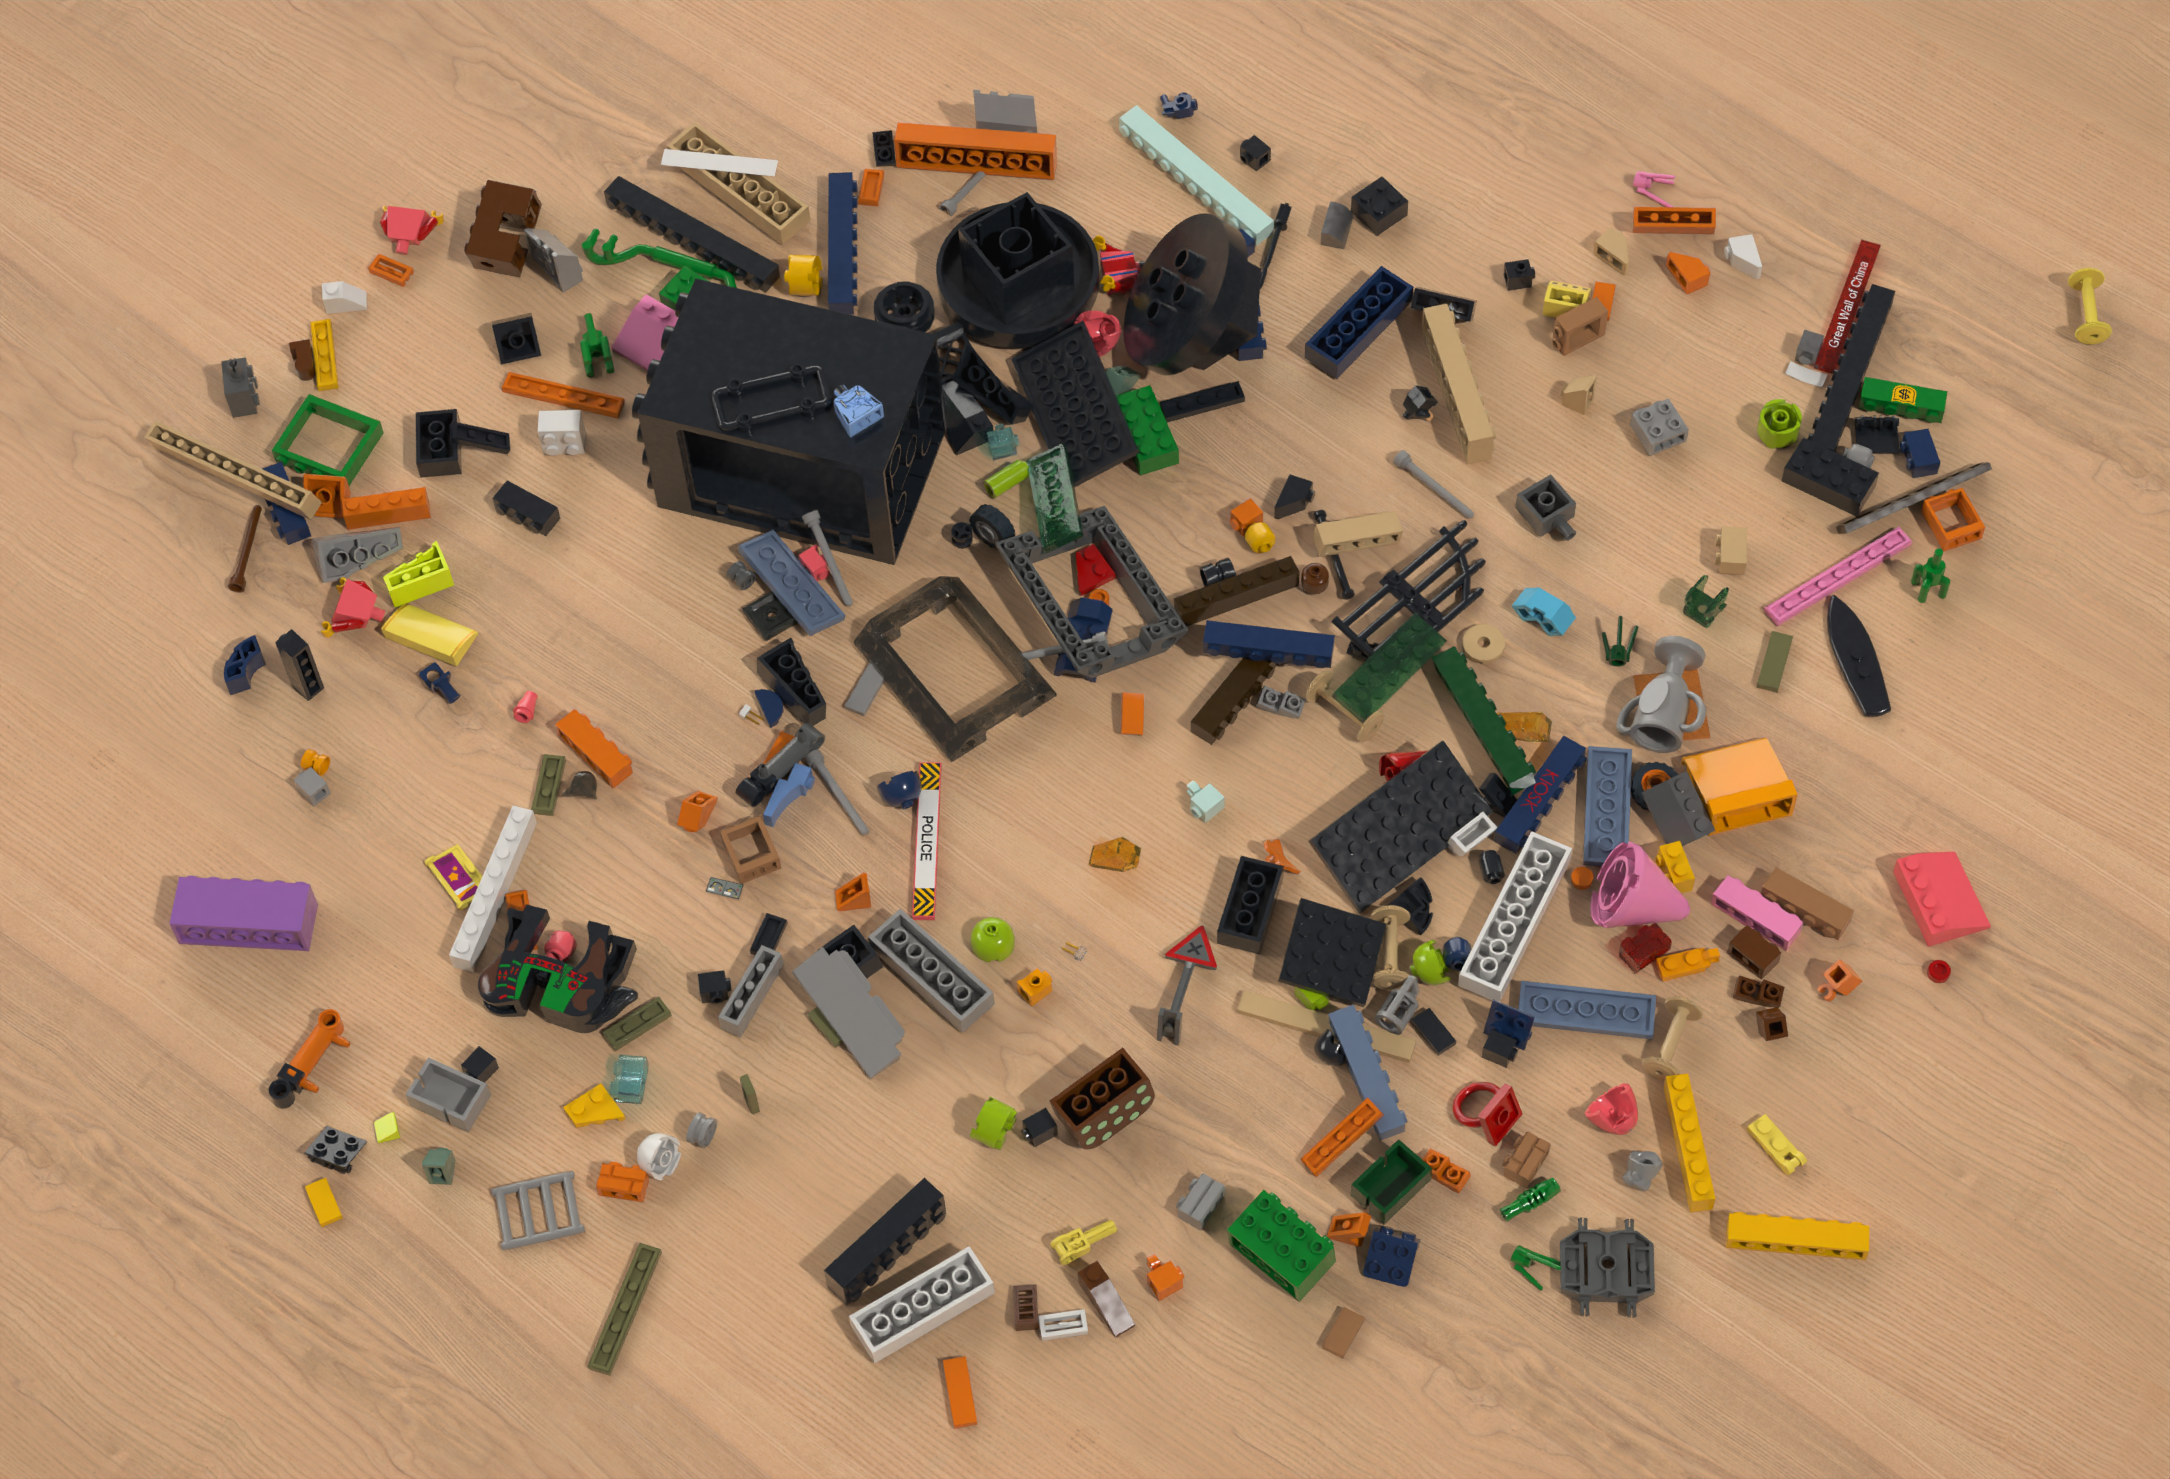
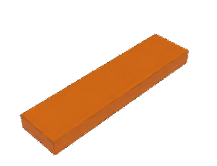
M1366 1098L1301 1158V1161L1317 1177L1379 1121L1384 1114L1369 1098Z

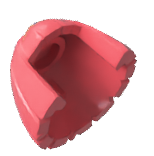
M1101 311L1083 312L1076 318L1077 321L1074 322V325L1081 321L1086 323L1100 357L1106 355L1115 347L1122 331L1120 322L1115 316Z
M1623 1083L1609 1089L1608 1093L1605 1092L1604 1095H1600L1585 1111V1116L1594 1125L1616 1135H1624L1632 1131L1638 1120L1636 1098L1628 1083Z

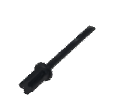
M1288 203L1280 204L1274 221L1275 232L1265 259L1264 269L1261 272L1260 289L1265 282L1267 269L1270 266L1281 231H1286L1288 227L1287 221L1292 209L1291 206H1288Z

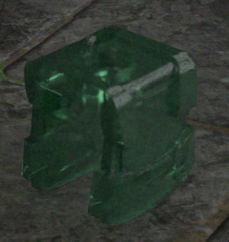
M1703 575L1689 589L1683 613L1705 628H1709L1716 616L1726 608L1727 604L1724 602L1729 592L1728 587L1723 588L1714 599L1705 594L1704 587L1707 583L1708 575ZM1705 605L1707 610L1701 613L1698 610L1699 606Z

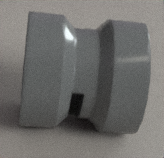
M741 561L731 565L726 574L731 581L736 582V586L741 590L748 589L756 580V575L751 570H747L746 565Z

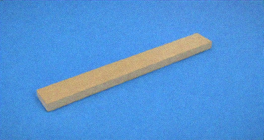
M1245 990L1237 1009L1239 1014L1318 1037L1327 1029L1333 1033L1328 1022V1014ZM1363 1025L1364 1030H1369L1372 1036L1373 1043H1371L1373 1051L1377 1050L1380 1055L1410 1063L1416 1040Z

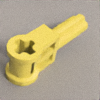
M1109 1220L1084 1233L1078 1228L1058 1236L1051 1242L1050 1246L1057 1251L1061 1265H1067L1089 1253L1091 1244L1116 1233L1117 1227L1112 1220Z

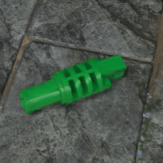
M1553 1177L1540 1182L1522 1194L1517 1195L1514 1202L1500 1208V1213L1503 1218L1505 1217L1506 1222L1523 1212L1529 1213L1561 1192L1560 1186Z

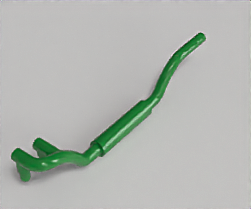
M596 228L592 230L586 241L582 243L584 255L594 264L612 265L629 260L639 254H644L652 257L654 261L678 269H682L685 266L700 276L709 279L717 278L725 281L726 286L737 288L732 274L717 268L715 264L660 246L651 247L638 244L623 252L615 253L613 250L618 237L612 234L609 240L602 246L604 255H598L593 250L600 231Z

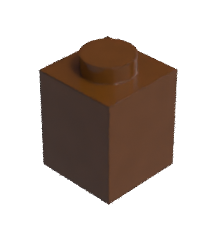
M1778 1007L1756 1012L1759 1034L1766 1041L1788 1037L1786 1015Z

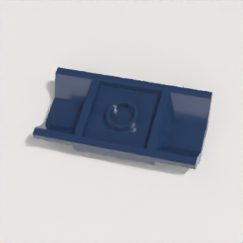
M1081 597L1071 602L1067 618L1082 640L1091 639L1096 633L1104 631L1107 636L1113 609L1101 600ZM1065 653L1058 654L1054 676L1059 677L1065 673L1082 675L1090 682L1096 683L1097 677L1091 678L1077 672Z

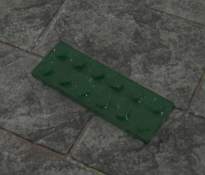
M1062 443L1026 460L1029 466L1028 472L1042 548L1046 553L1084 536L1066 446Z
M1414 613L1333 693L1332 697L1364 724L1370 715L1380 710L1446 644L1447 640Z

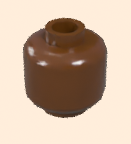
M1319 563L1307 565L1301 575L1302 587L1306 592L1314 595L1324 592L1329 584L1327 568Z

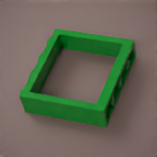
M308 394L273 447L272 453L275 462H282L284 467L293 468L298 473L346 477L350 486L384 432L380 421ZM312 413L365 433L342 471L287 451Z

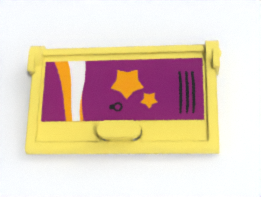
M459 844L435 857L433 855L424 861L425 865L431 869L457 904V908L463 910L468 907V904L474 898L482 875Z

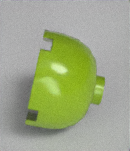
M989 917L982 919L973 928L971 946L973 953L979 959L985 962L996 960L1000 962L1009 957L1014 950L1015 936L1011 926L1006 921L1000 918Z
M1432 939L1423 943L1415 950L1412 957L1413 965H1410L1414 977H1419L1427 985L1436 986L1450 981L1451 978L1445 975V972H1449V969L1444 964L1440 948L1435 950L1433 944H1436V941Z

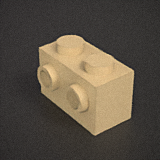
M1722 526L1720 534H1716L1715 547H1719V552H1716L1715 565H1719V573L1744 575L1747 564V528Z

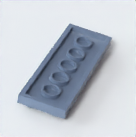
M774 530L739 545V553L809 636L844 621L845 614Z
M1588 746L1583 865L1603 866L1605 860L1615 847L1622 842L1627 844L1629 842L1632 749Z
M1521 981L1518 1010L1535 1017L1532 1025L1534 1027L1653 1039L1656 995Z

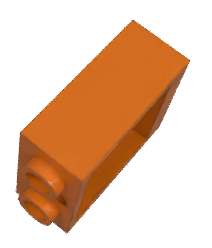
M1963 488L1951 489L1945 494L1931 496L1924 500L1921 513L1943 551L1982 539L1985 526ZM1957 505L1968 525L1946 533L1935 512Z

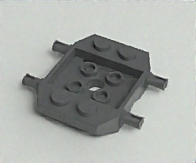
M1582 1217L1578 1218V1230L1560 1241V1292L1579 1301L1580 1316L1583 1317L1584 1308L1585 1317L1590 1315V1302L1626 1303L1627 1317L1631 1318V1309L1632 1318L1637 1317L1636 1304L1655 1293L1654 1244L1638 1231H1634L1633 1219H1630V1227L1629 1219L1624 1220L1625 1230L1606 1233L1588 1229L1587 1218L1583 1219L1582 1226ZM1584 1244H1587L1588 1285H1584ZM1627 1245H1629L1630 1252V1287L1628 1286ZM1611 1260L1614 1263V1267L1606 1269L1602 1266L1601 1262Z

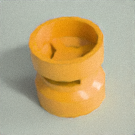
M307 749L301 759V768L307 770L311 767L319 776H323L330 766L331 759L327 755H319L317 751Z

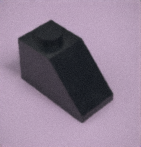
M1289 474L1274 507V518L1281 519L1305 510L1308 502L1312 503L1315 496L1313 482Z

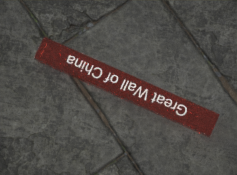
M1861 239L1814 369L1831 374L1836 369L1880 251V244Z

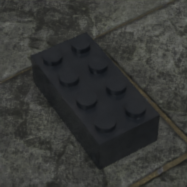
M1803 437L1784 467L1782 482L1857 517L1876 487L1879 472Z
M1245 856L1240 857L1217 930V944L1260 954L1283 882L1284 866Z

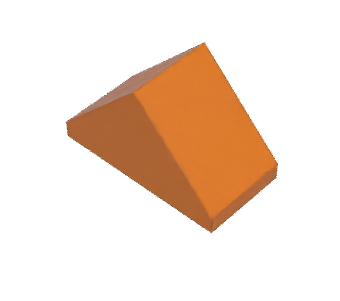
M863 872L835 891L838 911L871 907L867 873Z

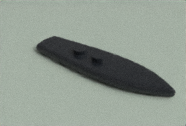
M1832 595L1828 606L1827 627L1830 644L1840 670L1865 717L1885 715L1891 711V705L1879 660L1870 636L1854 611L1836 595Z

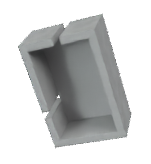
M428 1057L418 1073L420 1079L415 1078L405 1094L409 1105L446 1123L449 1120L451 1125L469 1132L491 1096L487 1083Z

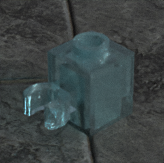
M1004 424L995 425V431L987 432L988 446L993 460L1017 455L1016 446H1020L1017 434H1013L1011 427L1004 428Z

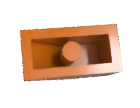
M1674 252L1668 253L1666 266L1686 294H1690L1708 285L1711 273L1708 266L1704 265L1699 258Z
M697 791L683 800L677 825L684 827V830L688 832H697L705 827L718 797Z

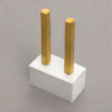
M746 704L740 711L739 717L743 720L747 718L759 725L760 723L747 715L750 712L761 720L763 718L752 712L751 707Z

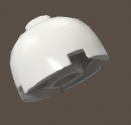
M655 1133L649 1135L638 1147V1166L646 1171L649 1177L664 1180L662 1177L665 1175L670 1176L679 1163L681 1153L678 1152V1146H680V1142L677 1138L667 1134Z

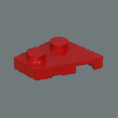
M1094 544L1076 553L1080 596L1116 579L1114 571Z

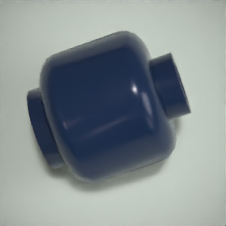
M1461 937L1449 939L1442 948L1444 964L1452 970H1462L1472 950L1471 944Z

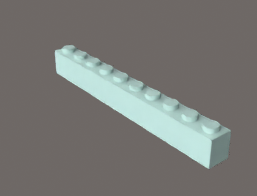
M1136 105L1119 118V131L1124 137H1128L1133 141L1137 148H1141L1146 152L1151 160L1159 163L1164 171L1172 174L1178 183L1185 185L1191 194L1198 196L1203 204L1211 207L1220 218H1224L1238 230L1243 229L1255 240V246L1274 233V220L1140 107Z

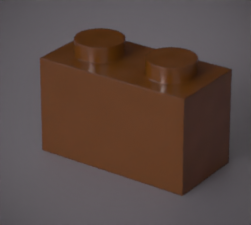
M1748 925L1729 942L1727 951L1761 980L1779 963L1781 952L1775 944L1769 943L1758 930L1752 929Z

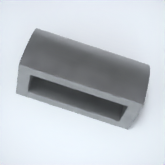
M1330 201L1321 232V245L1345 249L1353 221V214L1346 206Z

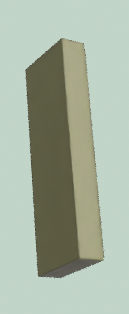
M1772 631L1757 688L1778 693L1793 636Z
M544 754L531 808L534 814L554 816L566 763L565 756Z
M658 996L604 1030L603 1035L614 1051H617L671 1017L672 1014Z

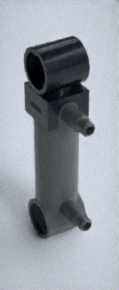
M810 723L803 724L797 730L795 737L766 764H760L750 773V777L741 781L736 788V795L751 807L759 805L765 796L767 797L774 791L779 778L782 779L793 769L795 763H799L811 751L817 750L822 746L825 741V735Z

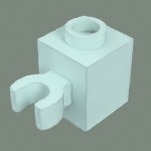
M1195 781L1187 785V793L1192 797L1190 799V811L1197 819L1200 818L1206 823L1225 808V797L1210 783L1202 790Z

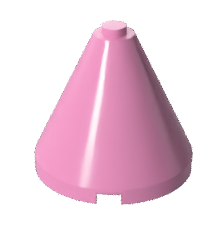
M1630 841L1628 844L1620 843L1609 854L1597 877V880L1602 881L1599 892H1593L1591 898L1592 920L1595 924L1605 928L1680 921L1686 918L1690 912L1688 900L1641 846Z

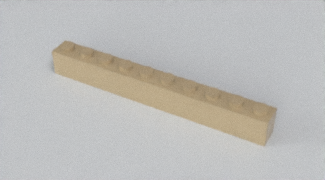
M156 420L144 437L156 449L310 520L322 503L311 491Z

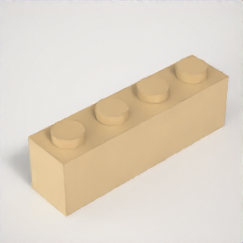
M1384 511L1374 515H1362L1351 519L1343 518L1339 521L1321 522L1315 526L1313 539L1320 557L1398 544L1400 543L1403 529L1396 511Z

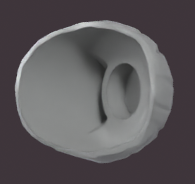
M1633 1150L1628 1157V1172L1623 1175L1622 1179L1627 1185L1639 1191H1648L1651 1186V1180L1657 1176L1663 1163L1655 1152H1638Z

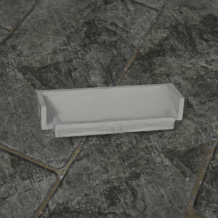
M822 947L793 970L792 973L870 1080L900 1060L901 1053L896 1048V1045L902 1041L905 1033L904 1029L879 996H870L868 992L871 990V984L846 951L838 952L835 950L832 954L828 955Z

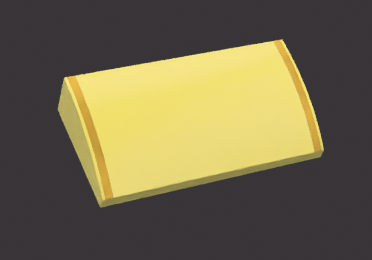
M407 603L397 609L381 628L385 638L454 666H458L478 635V631Z

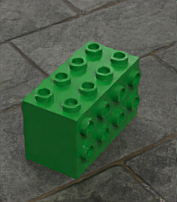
M1263 1189L1227 1229L1229 1243L1300 1302L1336 1262L1334 1243L1327 1236L1323 1235L1321 1237L1316 1233V1228L1310 1222L1300 1220L1298 1213L1293 1208L1283 1206L1277 1195L1273 1192L1269 1194Z

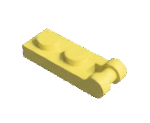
M1766 1114L1747 1127V1131L1785 1174L1790 1175L1795 1171L1794 1168L1807 1163L1804 1154L1793 1146ZM1788 1155L1792 1158L1790 1161L1785 1159Z

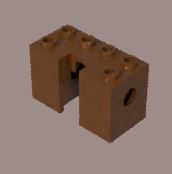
M487 180L486 186H483L481 190L482 199L480 205L478 204L476 207V219L471 224V236L465 244L464 252L475 269L520 278L528 249L522 248L520 245V235L499 231L500 225L522 230L527 228L535 229L542 203L532 188Z

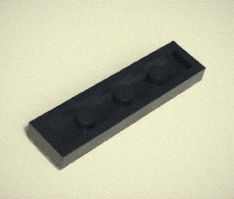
M1239 381L1161 401L1160 408L1168 423L1245 402V396Z

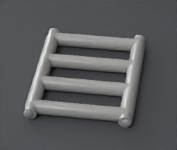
M574 1171L491 1189L493 1197L496 1196L504 1241L501 1242L502 1250L519 1248L585 1232L583 1224H580L572 1182L575 1176ZM563 1182L571 1226L558 1229L550 1185ZM541 1187L549 1231L535 1234L527 1190ZM518 1192L526 1236L512 1239L505 1195Z

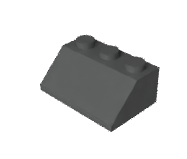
M1687 771L1641 793L1666 844L1680 841L1681 845L1684 846L1715 831Z

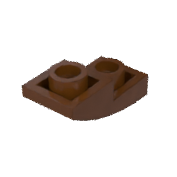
M1740 975L1736 980L1732 998L1755 1005L1779 1008L1785 987L1767 980H1763L1760 983Z

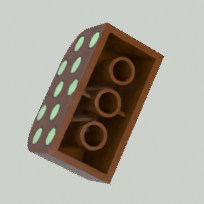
M1122 1047L1052 1098L1050 1104L1057 1118L1083 1149L1089 1150L1100 1146L1145 1113L1154 1101L1155 1092L1149 1078Z

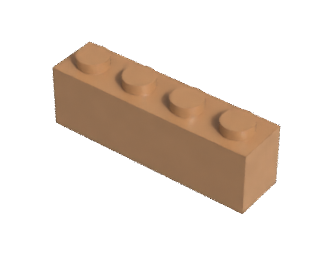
M1778 868L1774 869L1762 887L1761 895L1765 899L1777 903L1789 914L1792 913L1798 916L1805 925L1815 927L1829 938L1839 940L1852 920L1854 910Z

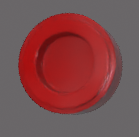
M1943 960L1931 962L1927 970L1929 979L1935 983L1946 982L1951 974L1949 964Z

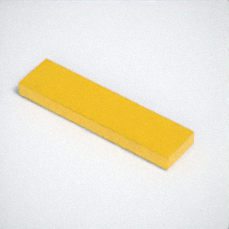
M331 319L312 321L310 325L318 391L338 389Z

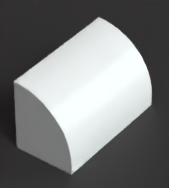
M1482 812L1450 837L1447 848L1458 856H1464L1495 832L1497 826Z

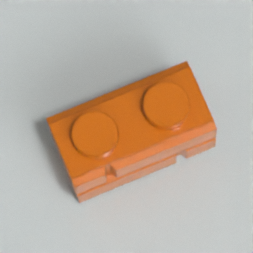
M618 1162L603 1163L596 1189L599 1196L643 1203L649 1183V1176L638 1165H633L630 1168L623 1167Z

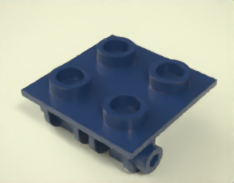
M1493 999L1483 1034L1489 1036L1491 1030H1495L1516 1039V1047L1525 1051L1527 1042L1532 1036L1531 1029L1535 1017Z

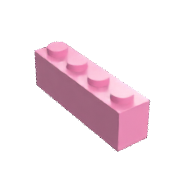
M1727 875L1713 893L1711 905L1743 925H1748L1752 929L1758 930L1762 937L1784 951L1788 950L1801 932L1803 922L1798 916L1792 913L1789 914L1780 905L1765 899L1761 893L1746 887L1737 878Z

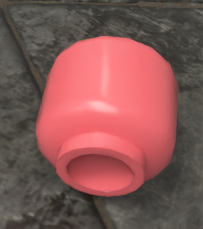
M559 930L551 934L545 943L544 951L547 957L566 963L575 952L577 943L570 932Z

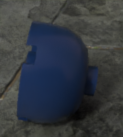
M917 771L901 773L891 777L892 780L889 781V784L883 781L877 786L882 800L887 805L892 807L901 806L902 810L914 806L913 801L919 797L922 790L921 780Z

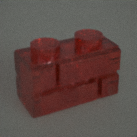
M1653 923L1651 926H1643L1637 932L1638 935L1633 938L1627 937L1620 944L1619 957L1634 974L1671 949V939L1657 923Z

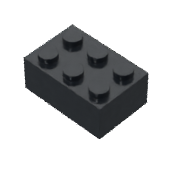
M457 409L416 412V465L420 478L462 474L461 444L450 442L449 424L452 421L461 423Z

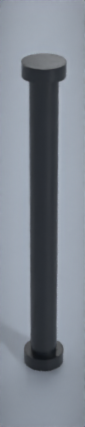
M1319 510L1314 513V518L1319 524L1327 522L1325 510ZM1339 554L1330 555L1343 591L1341 593L1342 598L1345 600L1353 598L1355 593L1350 588Z

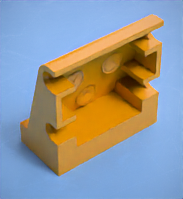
M1766 737L1682 757L1681 764L1686 765L1687 773L1715 828L1714 832L1708 834L1709 836L1793 815L1798 795L1792 779L1789 780Z

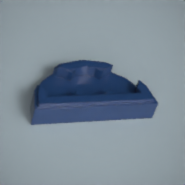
M755 690L754 693L769 727L772 728L779 723V719L784 712L782 700L778 694L771 690Z

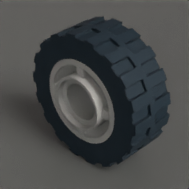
M982 504L969 517L970 526L977 537L983 543L996 550L998 549L995 543L1016 535L1010 520L1003 512L992 505Z

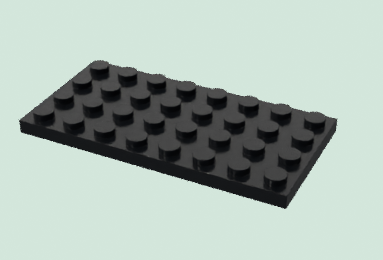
M1084 321L1012 358L1027 399L1034 404L1032 411L1066 491L1140 453Z
M1443 740L1312 837L1308 842L1358 913H1361L1448 847L1450 837L1480 813L1484 812L1488 816L1493 811Z

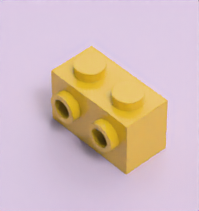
M1677 841L1659 846L1658 854L1655 856L1657 866L1681 893L1692 891L1695 877L1681 842Z

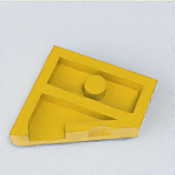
M602 1083L563 1107L576 1128L588 1126L589 1124H604L605 1121L618 1119V1121L625 1120V1115Z

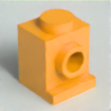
M1037 968L1024 979L1017 981V992L1032 1007L1052 992V978L1045 970L1041 972Z

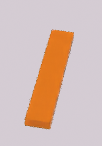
M508 372L502 386V392L617 419L625 404L624 398L512 372Z

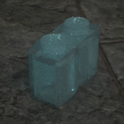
M620 1055L618 1062H614L613 1074L616 1077L614 1082L611 1081L610 1095H613L615 1102L642 1104L649 1066L647 1057Z

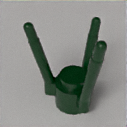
M1622 616L1618 617L1617 645H1613L1612 649L1609 648L1606 633L1602 632L1606 661H1609L1610 665L1616 667L1624 666L1626 662L1630 661V653L1638 631V626L1635 625L1626 650L1621 645Z

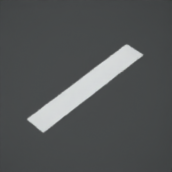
M664 149L661 165L765 176H775L778 160Z

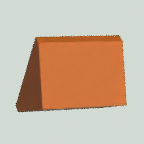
M304 474V489L311 491L322 502L314 516L344 518L342 499L350 498L351 495L346 477Z

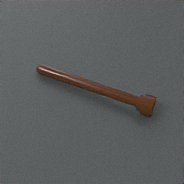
M255 505L253 508L236 574L230 578L228 588L233 592L241 593L245 590L246 580L244 574L262 510L259 505Z

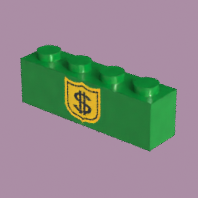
M1865 377L1858 409L1903 416L1909 419L1926 420L1931 423H1942L1948 391Z

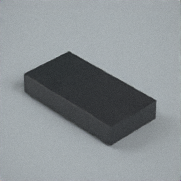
M766 913L750 948V954L756 955L761 945L775 951L787 926V919Z
M1430 1008L1411 1019L1413 1026L1438 1056L1456 1045L1455 1038Z

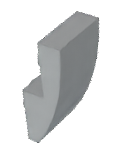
M1264 685L1256 707L1277 715L1299 719L1306 699L1289 691L1283 694Z

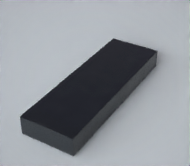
M454 421L449 424L450 442L503 454L510 452L509 433Z

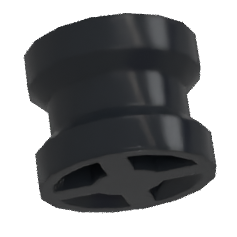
M959 522L952 527L951 534L954 546L960 549L969 547L973 542L971 526L965 522Z

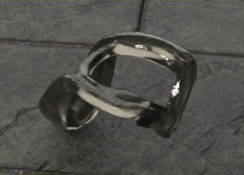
M589 771L578 772L574 776L570 788L565 790L562 796H585L596 800L597 781L595 776Z

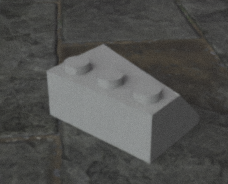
M973 89L976 129L1037 133L1034 96L1011 93L1008 96L998 95V92L990 91V94H982L980 90Z
M527 228L524 230L530 255L563 293L583 281L581 273L583 269L579 263L578 256L561 243L555 235L553 236L549 231Z

